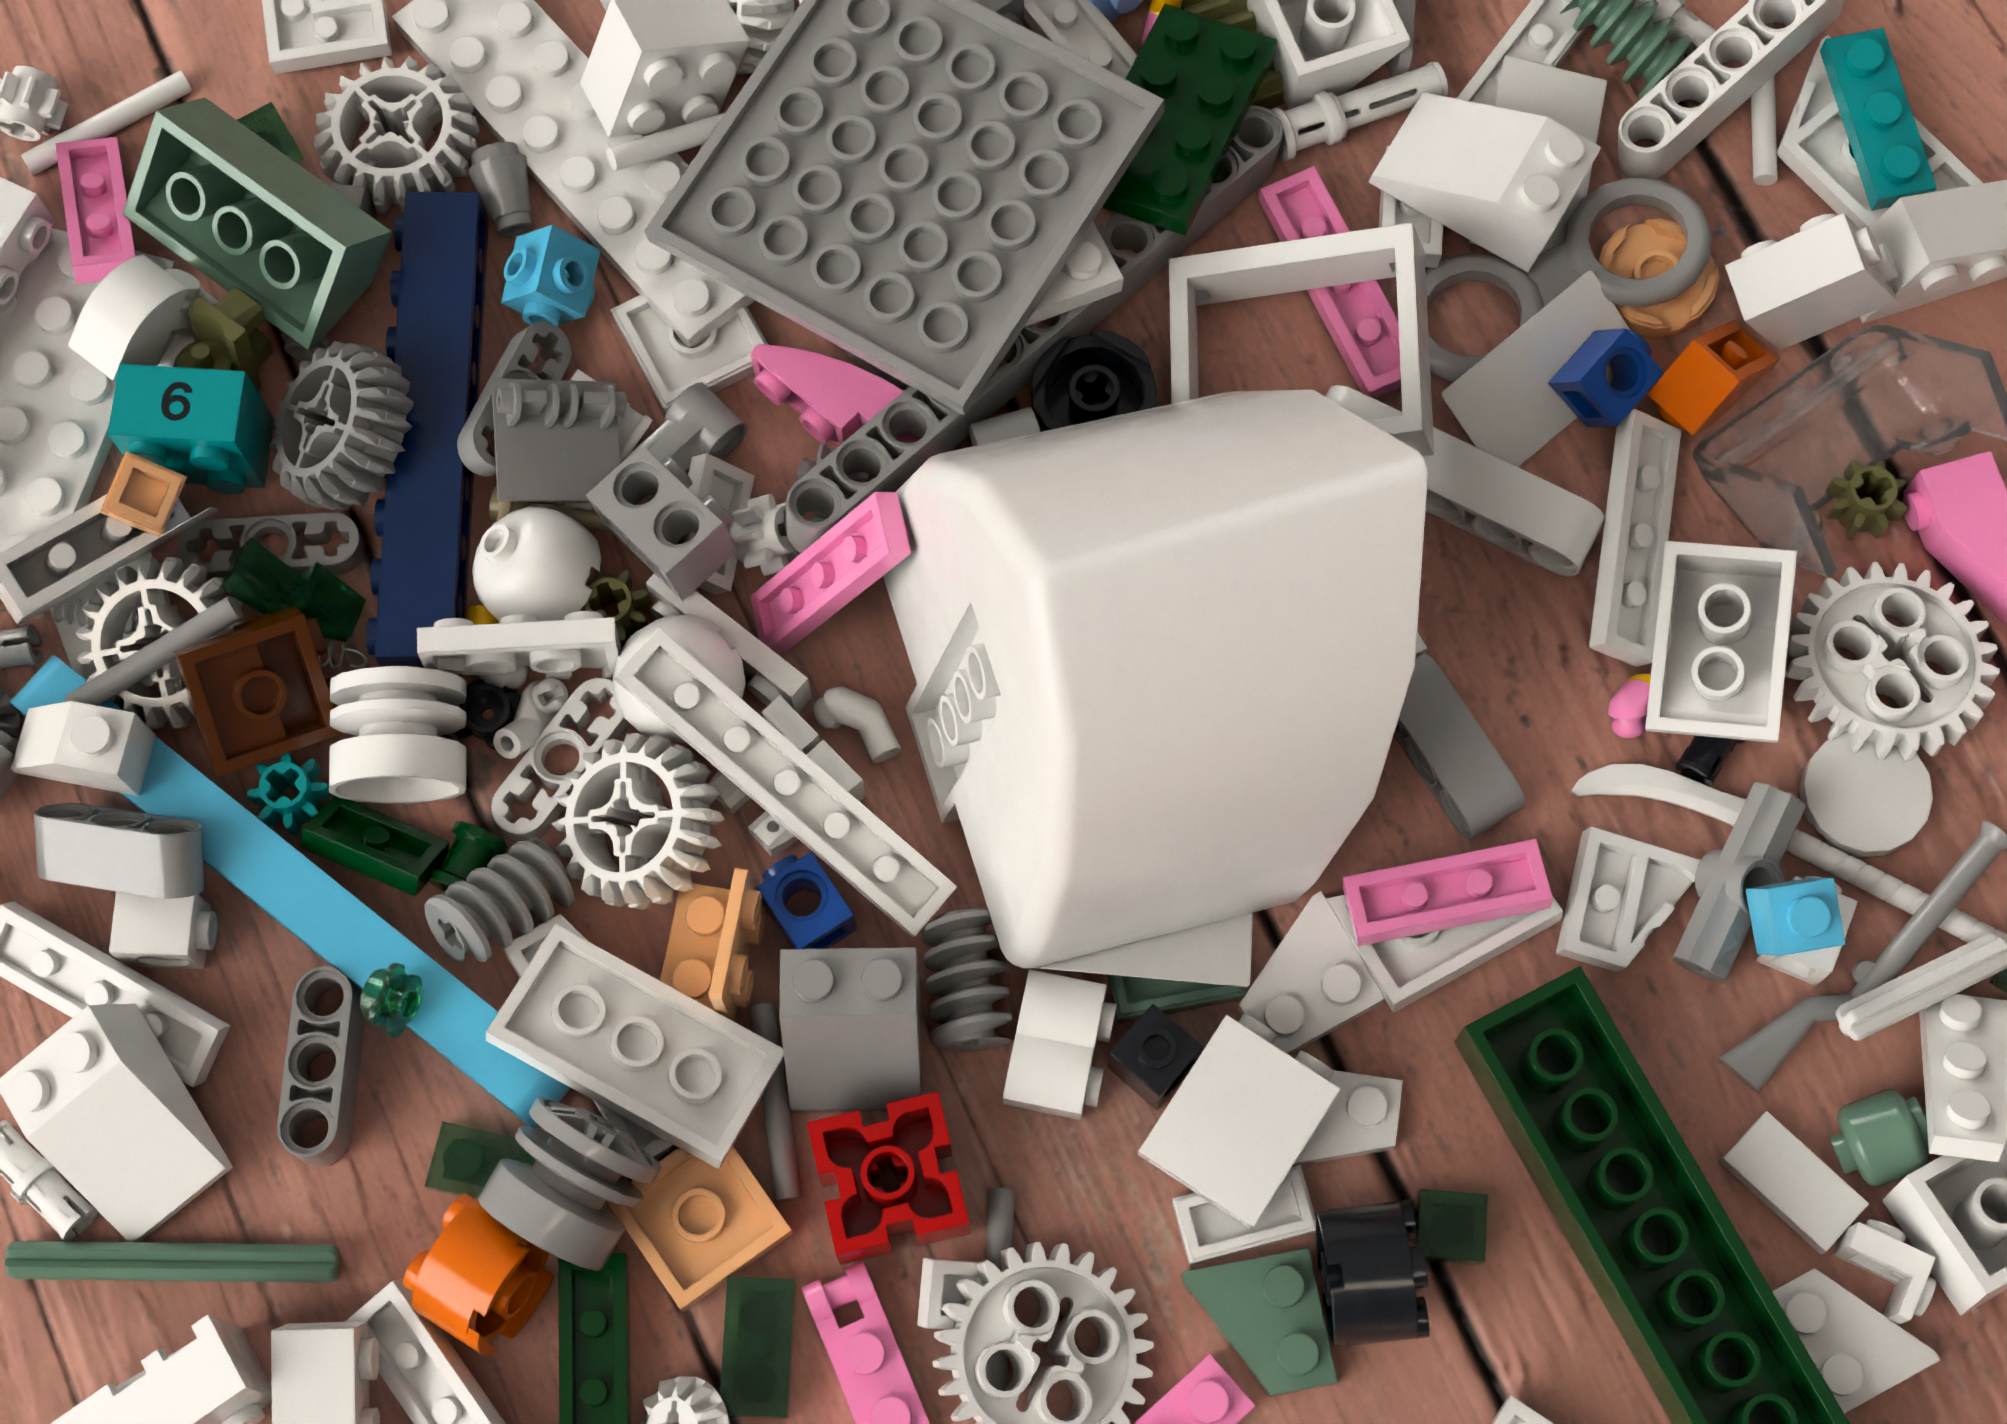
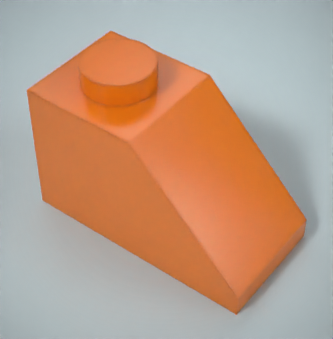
M1734 319L1694 338L1647 395L1659 405L1657 410L1668 424L1681 429V431L1687 430L1693 436L1713 425L1776 365L1779 359Z

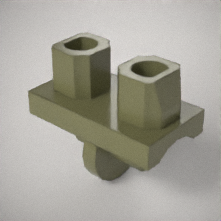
M238 288L230 291L216 306H213L199 295L186 307L195 343L182 350L177 358L176 367L245 371L258 392L261 387L256 368L273 353L271 341L257 328L265 321L263 308Z

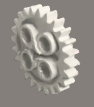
M1872 562L1863 580L1852 566L1848 567L1840 580V584L1828 577L1818 591L1819 595L1810 593L1801 607L1803 613H1797L1791 624L1790 631L1795 635H1792L1789 639L1788 655L1796 659H1793L1786 671V677L1805 680L1800 684L1793 697L1795 701L1814 700L1816 705L1808 720L1812 723L1828 717L1833 722L1827 737L1831 741L1845 731L1853 735L1851 741V752L1857 753L1865 742L1868 741L1875 743L1877 758L1882 761L1892 746L1898 747L1905 762L1912 760L1919 750V745L1931 757L1936 756L1944 745V740L1955 746L1967 732L1966 728L1973 730L1984 715L1981 709H1986L1994 698L1995 692L1988 686H1991L2000 673V669L1987 663L1996 653L1998 647L1997 644L1978 641L1988 628L1989 623L1988 621H1968L1966 616L1973 607L1974 602L1967 600L1954 605L1949 600L1954 589V584L1951 582L1942 586L1938 591L1930 588L1931 571L1925 570L1915 582L1908 580L1907 570L1903 563L1898 564L1891 577H1885L1878 562ZM1883 615L1897 617L1905 627L1892 625ZM1834 647L1850 650L1857 660L1843 658ZM1931 661L1939 664L1948 675L1935 673L1928 667L1926 662ZM1876 694H1884L1891 697L1900 708L1894 709L1884 705Z
M1041 1242L1027 1244L1024 1263L1013 1247L1001 1251L1002 1271L989 1260L980 1261L976 1266L983 1283L979 1285L969 1279L959 1280L956 1285L967 1301L964 1305L947 1303L942 1307L944 1313L956 1322L954 1329L934 1332L935 1339L951 1346L950 1355L932 1361L935 1368L952 1370L953 1380L947 1382L938 1390L939 1395H959L962 1403L950 1416L952 1421H963L973 1417L977 1421L976 1424H1131L1121 1409L1123 1404L1144 1405L1146 1400L1138 1391L1131 1387L1133 1380L1153 1376L1152 1370L1136 1363V1354L1154 1348L1152 1341L1135 1339L1133 1331L1148 1319L1147 1314L1137 1313L1128 1315L1124 1308L1135 1295L1134 1289L1130 1288L1113 1292L1110 1289L1117 1273L1114 1267L1106 1268L1096 1275L1092 1274L1094 1254L1091 1252L1082 1253L1073 1264H1070L1069 1247L1065 1243L1054 1246L1049 1260H1046ZM1023 1289L1031 1291L1040 1302V1317L1032 1327H1027L1019 1322L1014 1312L1015 1298ZM1063 1298H1067L1071 1303L1068 1314L1062 1319L1054 1335H1052L1059 1316L1060 1302ZM1083 1319L1091 1321L1097 1327L1100 1335L1099 1348L1090 1357L1085 1356L1078 1350L1074 1339L1075 1329ZM1050 1339L1047 1352L1055 1357L1054 1365L1038 1368L1040 1357L1032 1352L1033 1344L1047 1342ZM995 1352H1001L1007 1356L1013 1366L1012 1381L1002 1391L990 1385L986 1378L985 1368L987 1361ZM1033 1374H1035L1027 1398V1407L1021 1412L1017 1409L1016 1402L1020 1393L1025 1390ZM1058 1381L1069 1388L1073 1398L1072 1409L1068 1416L1062 1420H1058L1051 1415L1046 1402L1049 1389Z

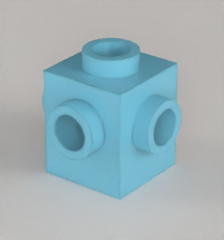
M553 224L517 236L513 252L504 267V279L506 282L501 304L521 313L522 319L530 325L545 321L558 327L560 324L585 317L595 294L593 281L601 250Z

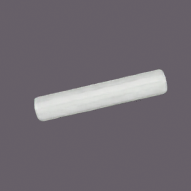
M1988 933L1840 1005L1835 1013L1840 1031L1844 1036H1850L1854 1041H1860L2007 969V941L2003 937L1998 938L1994 934Z

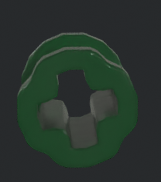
M456 821L452 829L456 837L440 869L431 870L427 879L432 885L446 892L452 883L466 881L471 871L481 867L487 868V864L493 857L505 854L508 848L506 842L489 831L473 824Z

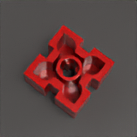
M939 1091L886 1103L889 1120L864 1126L860 1110L807 1122L816 1168L823 1187L838 1184L841 1198L824 1202L835 1253L840 1265L893 1253L889 1236L915 1230L919 1246L971 1234L958 1172L954 1170L940 1174L937 1162L938 1159L953 1156ZM893 1165L898 1175L908 1174L906 1182L899 1183V1190L886 1193L883 1187H872L871 1184L872 1179L881 1178L879 1168Z

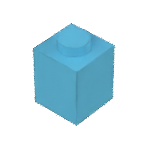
M1804 878L1745 888L1757 954L1783 956L1846 945L1834 878Z

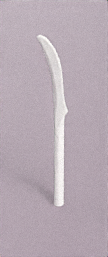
M1610 764L1591 771L1580 778L1570 792L1577 797L1593 795L1636 796L1664 801L1710 816L1733 827L1746 801L1744 798L1721 792L1674 772L1643 764ZM1797 828L1786 849V852H1790V854L1808 863H1812V865L1903 909V911L1914 915L1929 897V894L1923 893L1909 884H1904L1903 881L1885 874V872L1867 865L1865 862L1849 856L1847 853ZM1954 908L1938 927L1967 943L1988 933H1992L1998 938L2003 937L2007 941L2006 933L1998 929L1996 930L1994 927L1964 912H1960L1957 908Z

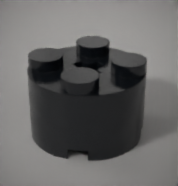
M1091 331L1090 335L1070 339V336L1056 341L1041 356L1033 373L1031 408L1036 416L1041 432L1156 407V381L1146 354L1135 343L1113 332Z
M1411 1200L1333 1208L1328 1211L1315 1213L1318 1269L1322 1270L1325 1292L1322 1294L1332 1346L1346 1345L1348 1347L1429 1337L1430 1327L1424 1296L1416 1297L1415 1291L1418 1288L1428 1287L1425 1254L1422 1245L1409 1247V1241L1416 1240V1224Z

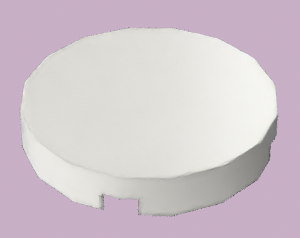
M1845 731L1836 739L1825 741L1805 765L1799 785L1800 800L1806 804L1803 814L1810 826L1813 824L1816 830L1824 836L1822 840L1830 846L1859 858L1885 856L1909 843L1927 822L1933 801L1930 774L1917 752L1911 761L1905 762L1897 746H1892L1883 761L1878 760L1875 752V743L1866 741L1857 753L1851 752L1853 735Z

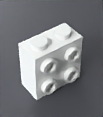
M1845 213L1837 216L1835 214H1824L1814 217L1800 227L1799 233L1779 242L1767 240L1756 243L1745 249L1741 253L1740 259L1725 265L1744 321L1780 351L1897 301L1890 281L1898 277V271L1890 251L1885 243L1877 244L1868 226L1860 229Z

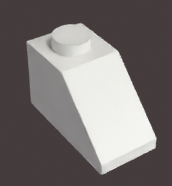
M75 701L28 708L10 769L18 774L139 796L156 735L133 712Z

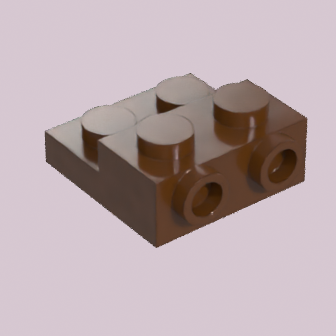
M295 606L233 626L234 632L174 651L213 771L218 777L342 735V732L330 726V710L338 707V705L330 701V680L333 677L324 678L318 656L327 653L322 632L314 617L305 619V615Z

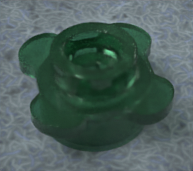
M396 962L392 963L387 969L380 968L374 971L366 981L361 994L360 1009L363 1017L369 1020L372 1025L378 1027L384 1025L388 1036H400L405 1030L407 1023L416 1016L419 1010L422 989L420 976L414 974L407 975L405 973V966Z

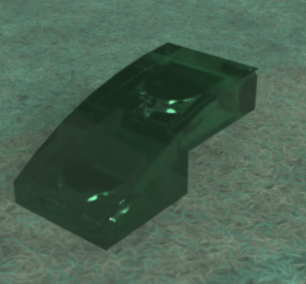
M252 537L236 551L220 586L239 601L264 615L295 606L305 615V619L312 617L316 619L323 638L346 642L353 635L366 601L364 597L318 562L314 563L301 576Z

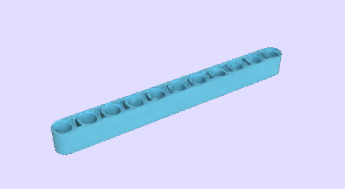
M53 654L9 702L26 716L28 708L66 702L65 696L84 685L87 680ZM111 699L99 705L101 707H107L123 711V709L119 707ZM156 736L139 796L120 794L143 813L188 819L202 824L203 862L332 967L347 976L365 994L526 1125L537 1129L540 1125L529 1114V1110L536 1098L546 1097L560 1102L571 1088L485 1041L486 1031L498 1012Z

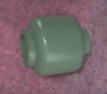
M1885 1089L1846 1104L1839 1109L1837 1122L1841 1132L1830 1136L1829 1139L1845 1174L1858 1170L1864 1182L1869 1186L1881 1187L1904 1178L1929 1163L1927 1119L1915 1096L1905 1100L1897 1090Z

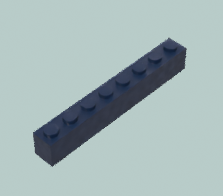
M406 192L404 215H396L394 220L395 247L398 252L402 253L400 270H393L390 277L391 302L393 307H398L397 327H388L386 352L387 357H390L394 363L402 366V377L410 381V389L406 397L412 400L414 405L406 415V421L412 425V429L406 432L401 445L405 451L397 454L394 461L395 474H385L383 477L386 478L385 499H377L374 510L375 531L378 537H382L381 558H373L371 562V591L374 596H378L377 618L368 619L366 645L368 654L374 656L381 667L410 666L424 668L417 653V628L434 627L436 621L446 618L466 619L474 473L461 461L457 449V440L479 399L489 218L479 192Z

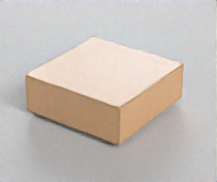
M126 451L99 513L160 537L164 534L187 476Z

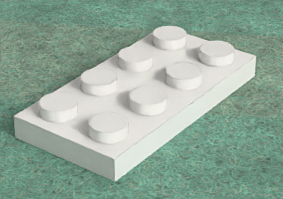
M554 924L487 1029L485 1040L717 1169L721 1168L784 1059L783 1048L557 924Z

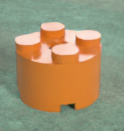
M463 1193L452 1202L446 1211L442 1223L444 1230L430 1251H422L410 1263L404 1275L403 1285L413 1292L412 1306L416 1313L480 1354L488 1356L498 1351L490 1342L500 1334L512 1340L523 1329L544 1299L554 1274L544 1269L549 1252L512 1232L480 1206L478 1198L475 1199L471 1195Z

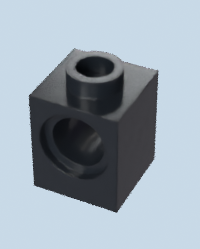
M1152 1004L1109 1052L1107 1068L1157 1110L1186 1078L1201 1055L1203 1046L1157 1006Z

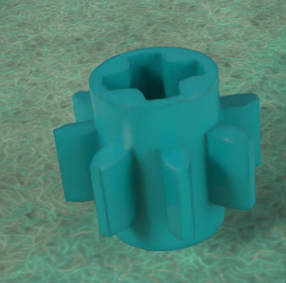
M290 753L283 754L281 762L269 767L258 764L256 768L261 774L259 786L247 791L248 798L254 804L266 805L260 811L258 819L269 828L275 826L281 819L285 828L292 836H298L300 825L309 822L318 814L322 799L334 796L329 793L327 783L314 782L319 778L323 769L313 758L306 761L300 768ZM288 787L295 791H300L298 796L292 801L285 796H281Z

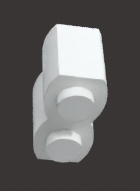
M1029 969L1003 1093V1105L1080 1121L1084 1105L1097 1107L1104 1068L1092 1066L1097 1040L1110 1042L1117 1007L1115 1003L1105 1002L1106 984Z

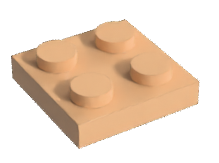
M734 1146L720 1169L678 1148L658 1162L661 1170L653 1183L645 1184L635 1180L631 1181L644 1196L639 1207L631 1208L607 1201L682 1312L689 1309L794 1234Z

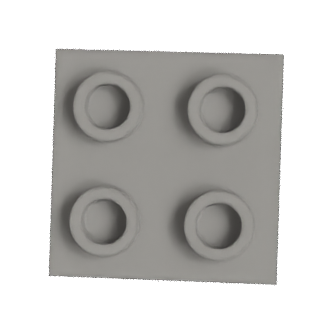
M492 378L498 501L590 503L585 495L621 464L618 417H624L626 413L627 399L625 392L616 391V382Z

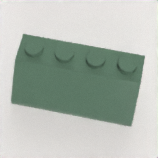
M207 98L156 110L123 211L125 217L228 292L238 288L259 303L263 308L266 320L307 350L315 348L373 283L392 233L391 230Z

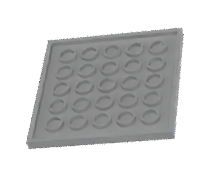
M803 0L644 232L649 242L966 416L1165 112L1164 99L973 0Z

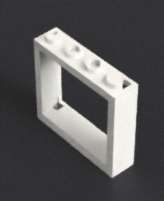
M1413 222L1170 258L1171 404L1199 398L1198 305L1396 277L1402 415L1368 419L1366 421L1416 449L1423 457L1434 455L1425 251Z

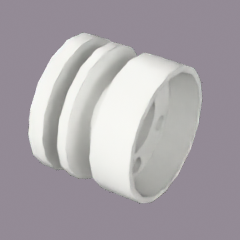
M410 666L362 668L343 672L331 678L330 701L338 705V707L330 710V726L339 732L357 737L343 739L330 745L329 793L352 801L379 804L437 802L453 799L465 794L466 746L458 741L438 736L451 734L465 728L466 712L458 706L465 703L466 680L456 674L442 670Z

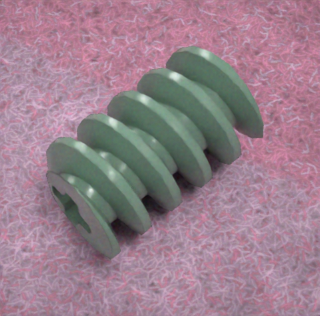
M1572 0L1560 14L1579 7L1580 12L1573 24V28L1576 31H1580L1591 25L1597 27L1589 42L1593 49L1609 42L1613 44L1605 61L1610 67L1627 59L1630 63L1622 77V81L1627 84L1642 77L1646 79L1638 95L1639 99L1643 98L1686 59L1684 54L1692 38L1685 34L1671 41L1667 39L1676 21L1672 17H1667L1654 24L1651 22L1659 5L1656 0H1650L1638 6L1635 5L1636 0Z

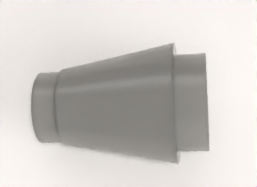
M496 142L473 151L470 155L472 166L469 168L468 174L477 192H479L493 224L496 226L498 236L512 237L531 230L533 223L531 219L526 156L519 154L517 144L514 142Z

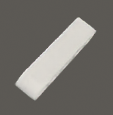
M1750 0L1622 117L1618 129V162L1624 174L1628 177L1658 179L1667 173L1833 23L1842 13L1845 0ZM1778 22L1785 24L1787 27L1774 29L1766 26V24ZM1728 61H1737L1744 64V66L1727 68L1721 64ZM1684 100H1695L1701 103V105L1686 108L1677 103ZM1641 139H1652L1658 144L1653 147L1644 148L1633 143Z
M1331 386L1325 395L1328 399L1364 420L1402 415L1401 411L1346 386ZM1433 427L1434 455L1423 457L1428 472L1426 512L1548 571L1563 576H1576L1579 574L1605 522V516L1602 511L1582 497Z

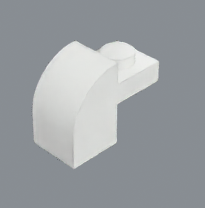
M144 254L139 255L117 266L97 285L80 313L68 346L114 381L117 380L119 364L158 366L171 332L191 327L186 307L199 295L213 306H216L219 301L200 288V282L193 275L179 269L164 270Z

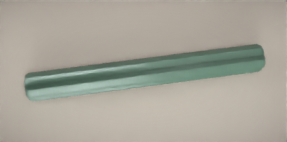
M13 1241L9 1243L6 1249L5 1273L7 1276L15 1279L332 1283L338 1279L341 1259L339 1249L331 1244Z

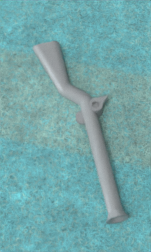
M1982 821L1980 834L1877 960L1875 962L1862 960L1855 964L1852 976L1857 984L1849 993L1812 996L1801 1000L1781 1016L1720 1056L1718 1060L1745 1085L1758 1093L1816 1022L1838 1021L1835 1013L1840 1005L1898 977L1998 854L2007 849V833L1988 821Z

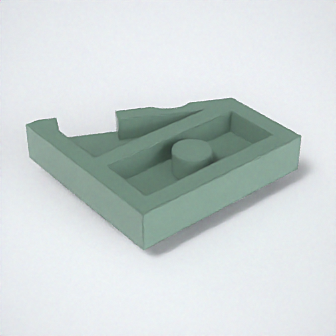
M1309 1248L1181 1273L1183 1286L1190 1295L1192 1294L1232 1350H1235L1248 1366L1249 1372L1268 1397L1331 1386L1337 1383Z

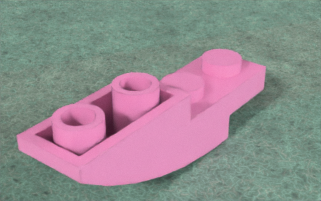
M758 344L750 352L755 373L753 381L759 391L778 406L785 401L801 415L799 421L805 430L816 440L824 444L830 439L837 446L841 445L904 392L877 375L853 364L823 354L792 347ZM901 434L894 437L904 443H913L920 440L911 434Z

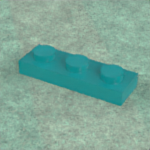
M1884 28L1825 39L1820 49V54L1871 211L1891 207L1901 197L1935 192L1937 187Z

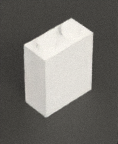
M1243 1014L1237 1022L1226 1015L1137 1155L1251 1229L1260 1218L1341 1088L1329 1081L1334 1071L1315 1057L1300 1050L1294 1059L1274 1046L1272 1043L1276 1039L1277 1034L1258 1020Z

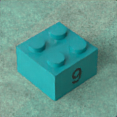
M119 364L108 436L123 456L127 451L185 475L187 478L184 484L206 485L209 489L217 492L237 494L243 492L244 487L265 488L270 456L269 445L272 442L274 429L271 423L275 419L245 371Z

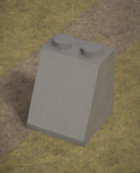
M916 947L780 949L779 1017L790 1111H887L886 1103L922 1095V981Z

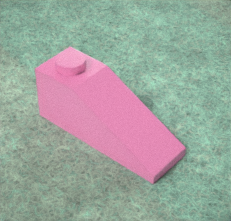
M1988 451L1919 470L1903 492L1902 502L1908 507L1904 513L1908 526L1911 530L1918 531L1925 550L2007 625V489L1992 452Z

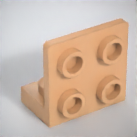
M738 868L734 869L730 889L693 883L694 889L687 892L679 891L660 981L734 1022L737 1007L748 1008L754 983V970L748 969V953L750 944H761L767 918V907L761 906L762 893L755 890L749 870Z

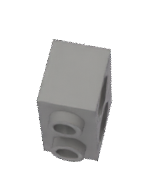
M641 445L585 496L603 524L683 601L739 551L727 530L733 523V520L711 495L707 494L700 500L688 489L693 484L692 480L670 456L667 455L663 460L659 461ZM656 493V496L651 501L638 505L644 497ZM697 532L696 536L689 542L677 544L684 535Z

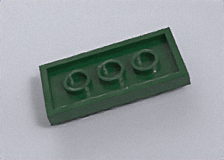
M1164 4L1125 79L1164 99L1165 112L1102 208L1186 236L1276 56L1277 40Z

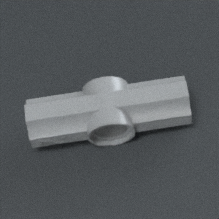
M1754 782L1724 848L1710 851L1698 864L1695 874V888L1700 899L1673 955L1674 962L1709 980L1725 983L1752 925L1745 888L1784 882V876L1779 864L1805 810L1806 804L1793 794L1779 790L1772 785Z

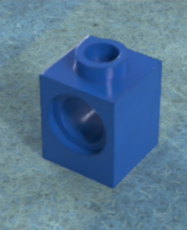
M1626 328L1596 330L1548 384L1586 427L1618 426L1660 379L1664 371L1651 358L1652 350L1649 344L1637 333ZM1609 362L1614 372L1611 385H1609L1606 378V368Z
M809 852L800 859H797L795 855H790L776 862L763 874L765 881L756 886L757 891L762 893V904L767 907L768 913L792 949H828L857 930L854 914L812 852ZM799 891H812L821 897L819 907L809 915L796 916L786 909L788 900Z

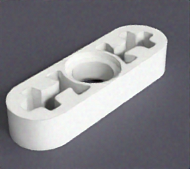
M593 678L580 684L496 791L491 805L492 815L501 831L508 838L514 841H528L529 838L534 836L540 838L552 826L551 823L556 821L566 808L555 797L562 794L570 795L574 786L567 775H553L545 769V756L551 748L560 744H568L575 747L579 751L580 757L578 765L573 771L584 773L586 767L583 753L593 751L602 754L603 740H618L627 728L629 722L624 718L615 701L612 680ZM609 697L611 698L609 704L614 715L609 720L599 716L593 721L587 732L595 742L592 746H588L577 732L567 728L571 723H574L578 730L582 732L591 719L587 704L591 700L602 704ZM536 773L540 781L546 787L555 790L556 793L549 797L542 788L532 802V806L537 812L536 817L531 821L521 817L515 824L511 823L514 815L509 809V805L514 800L524 804L531 798L537 788L533 781L528 778L531 774Z

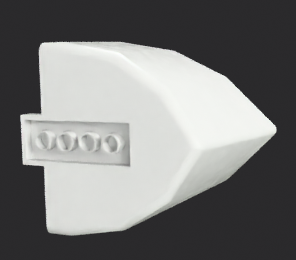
M1315 390L1235 391L940 453L930 457L896 491L903 519L909 530L911 554L883 575L917 683L905 708L941 823L960 820L1001 951L1009 962L1021 968H1035L1293 903L1316 883L1374 799L1415 667L1428 484L1427 466L1419 451Z

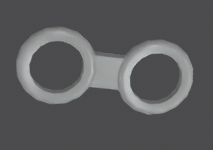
M1625 178L1603 184L1583 198L1566 224L1564 243L1539 254L1528 273L1496 255L1465 253L1442 259L1439 262L1438 268L1426 269L1427 308L1434 297L1450 285L1465 281L1489 282L1504 289L1515 300L1521 315V327L1588 270L1594 272L1601 283V290L1604 296L1615 305L1648 307L1671 301L1692 287L1708 264L1712 232L1704 210L1685 190L1660 179ZM1629 205L1652 206L1668 213L1681 226L1687 241L1686 250L1678 263L1662 275L1646 279L1623 278L1606 270L1594 258L1589 238L1598 221L1614 209ZM1429 335L1430 373L1446 381L1455 382L1487 355L1477 357L1456 355L1441 348Z

